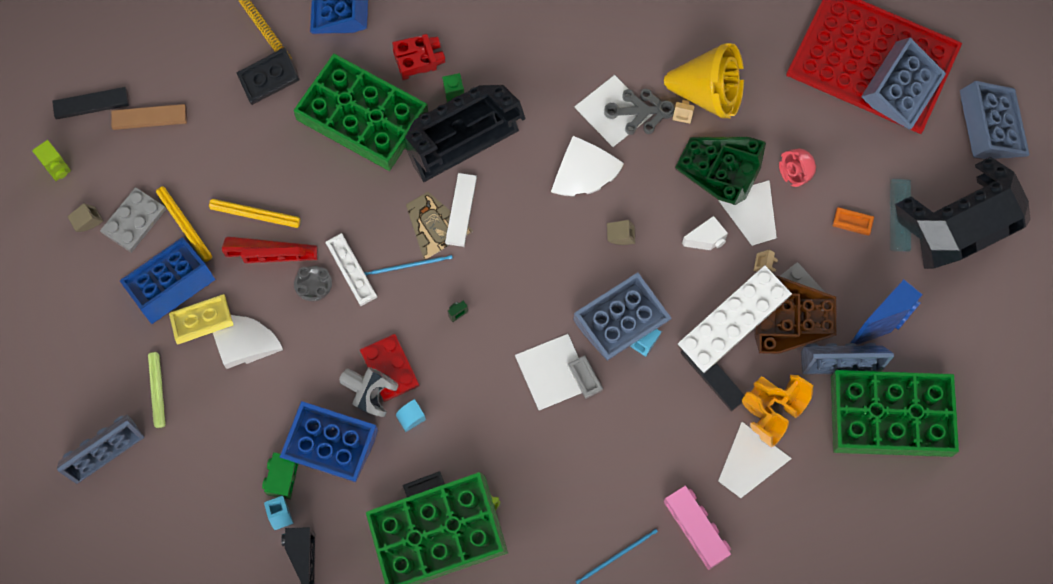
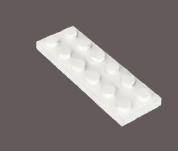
M764 265L684 337L678 345L705 373L786 301L792 293Z

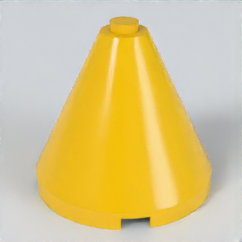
M733 43L721 44L669 71L664 77V85L668 90L720 118H731V116L737 114L743 96L744 80H740L739 69H744L741 53Z

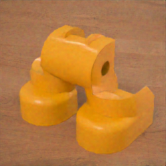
M790 375L789 382L784 390L761 376L758 381L754 382L753 390L751 392L747 391L742 399L745 408L760 418L757 423H750L751 429L759 435L761 441L771 448L781 440L789 426V421L780 414L775 413L771 408L775 402L783 405L787 413L797 418L812 399L814 385L799 375Z

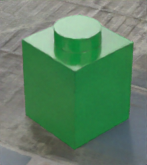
M460 73L442 77L447 102L453 100L456 96L464 94Z

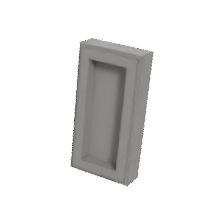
M586 356L568 363V367L585 399L603 391Z

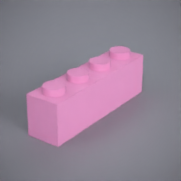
M685 485L666 497L664 504L707 569L710 570L731 555L729 552L731 548L725 540H721L718 535L719 530L717 526L709 522L707 511L702 505L699 507L695 501L697 499L692 489L688 490Z

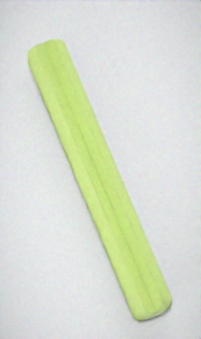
M152 352L148 354L153 423L154 427L162 428L165 427L160 355L158 352Z

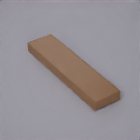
M185 104L111 111V127L113 130L187 123Z

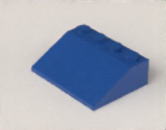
M312 0L310 32L312 34L354 33L367 29L368 0Z
M182 237L125 276L120 282L145 317L153 324L216 279L206 264Z
M903 279L866 320L850 343L859 345L889 334L895 328L899 330L921 304L918 300L922 294Z
M301 401L280 458L356 482L372 450L378 428L374 424Z

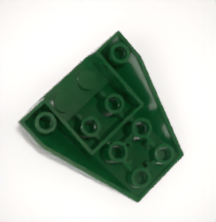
M690 137L675 169L716 199L737 205L747 198L760 172L766 142L751 137Z

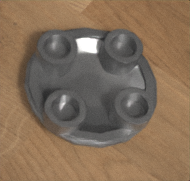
M318 266L301 267L294 280V289L297 295L307 301H318L326 297L332 287V280L328 270Z

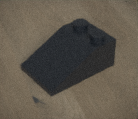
M310 527L285 528V534H282L281 543L282 546H285L286 553L301 584H314L316 534Z

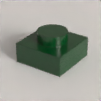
M464 300L460 303L455 302L449 307L448 317L452 322L468 313V306Z

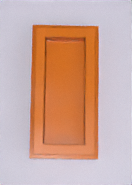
M837 207L832 226L869 236L874 217Z

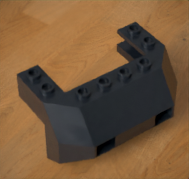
M479 85L415 119L405 136V146L412 165L423 183L517 133L519 129L516 121L518 119L522 121L526 119L521 103L504 85Z
M989 157L975 164V168L983 172V174L976 177L977 183L983 186V188L935 212H932L912 196L895 204L898 223L920 239L924 269H934L960 261L1024 229L1030 221L1029 200L1014 171L994 158Z

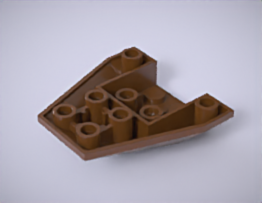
M776 276L792 295L754 328V336L759 353L779 354L837 335L836 296Z

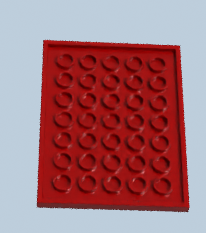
M822 0L786 76L900 125L873 109L861 96L897 41L911 38L946 73L913 128L910 129L922 134L962 43L862 0Z

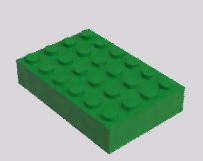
M333 53L293 111L297 121L390 171L406 148L405 136L413 121L422 114L428 113V105Z
M835 370L831 375L833 453L953 457L959 452L954 374Z
M480 472L366 512L385 584H420L508 554L486 477Z

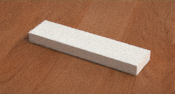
M458 173L445 241L448 245L465 246L477 180L475 175Z
M341 233L326 241L325 243L360 306L376 299V293L343 234Z

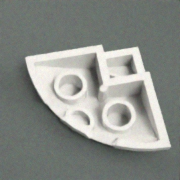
M573 136L551 192L564 196L594 193L609 181L612 182L621 171L624 163L597 146Z
M231 315L233 326L213 332L226 369L244 362L248 364L283 350L280 342L271 330L249 317Z

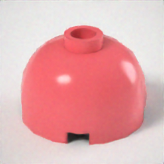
M791 149L781 155L782 161L779 162L780 173L786 182L789 180L792 183L791 186L799 187L813 178L816 172V164L813 156L804 149Z

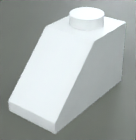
M713 216L684 236L682 244L684 247L712 250L715 247H721L726 242L725 239L728 233Z

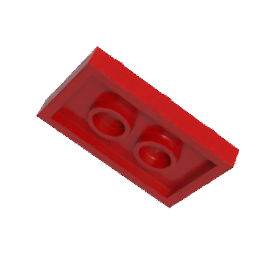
M395 334L360 349L367 367L386 374L399 385L396 391L388 388L381 390L380 395L384 402L419 387L415 374Z

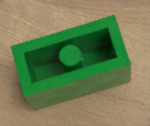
M273 452L272 458L268 459L267 469L269 472L268 476L263 480L262 489H264L268 496H283L285 499L291 500L299 464L280 458V453Z

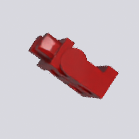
M423 34L422 36L392 42L393 53L402 81L409 79V76L435 71L437 70V65L445 63L443 51L433 52L434 49L441 48L438 36L429 38L428 34Z

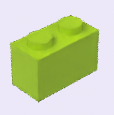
M48 140L32 150L55 181L63 179L71 171Z

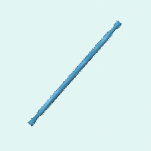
M449 255L447 257L364 272V274L367 276L369 274H378L453 258L452 255Z
M654 529L651 533L608 559L581 579L576 580V584L581 583L584 579H587L648 539L651 535L657 533V529Z

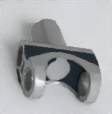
M370 367L367 368L364 376L347 368L339 379L340 384L356 392L352 402L354 406L380 417H385L387 411L379 403V393L384 388L396 391L399 386L386 374Z

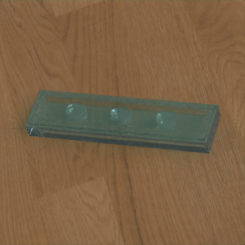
M891 179L890 181L891 251L910 252L911 232L898 223L895 207L896 203L911 196V180Z

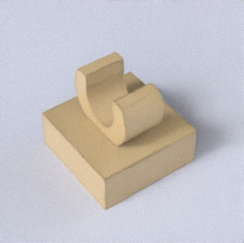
M682 100V103L676 102L672 120L691 123L694 106L689 105L690 101Z
M766 250L757 253L754 271L758 272L765 265L771 272H775L776 269L772 267L773 263L778 262L774 257L775 252Z

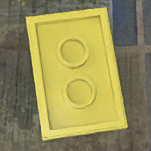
M224 294L169 313L177 345L233 326Z

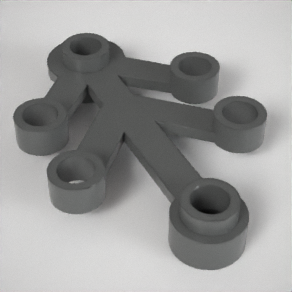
M626 89L622 95L623 100L632 102L637 107L619 108L615 103H608L604 109V115L608 119H615L619 115H638L632 122L627 123L625 127V132L633 135L637 127L649 114H656L650 122L648 121L644 124L643 128L646 134H652L655 126L663 118L668 119L674 115L675 106L670 101L662 102L649 89L641 91L640 98L642 100L635 96L632 90ZM647 93L649 96L645 97L643 94ZM643 101H650L655 106H648ZM651 126L652 129L648 130L646 127Z

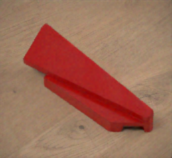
M226 237L222 246V252L225 257L241 256L244 263L317 260L316 245Z

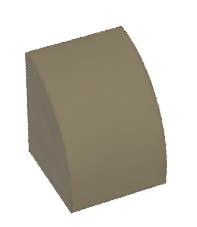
M85 203L67 216L76 232L90 230L103 222L96 207Z
M629 220L607 223L608 242L618 245L635 244V226Z

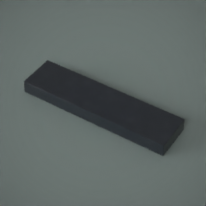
M126 87L52 101L56 120L129 106Z
M683 350L681 351L682 356L731 412L742 404V399L745 395L717 363L703 373Z

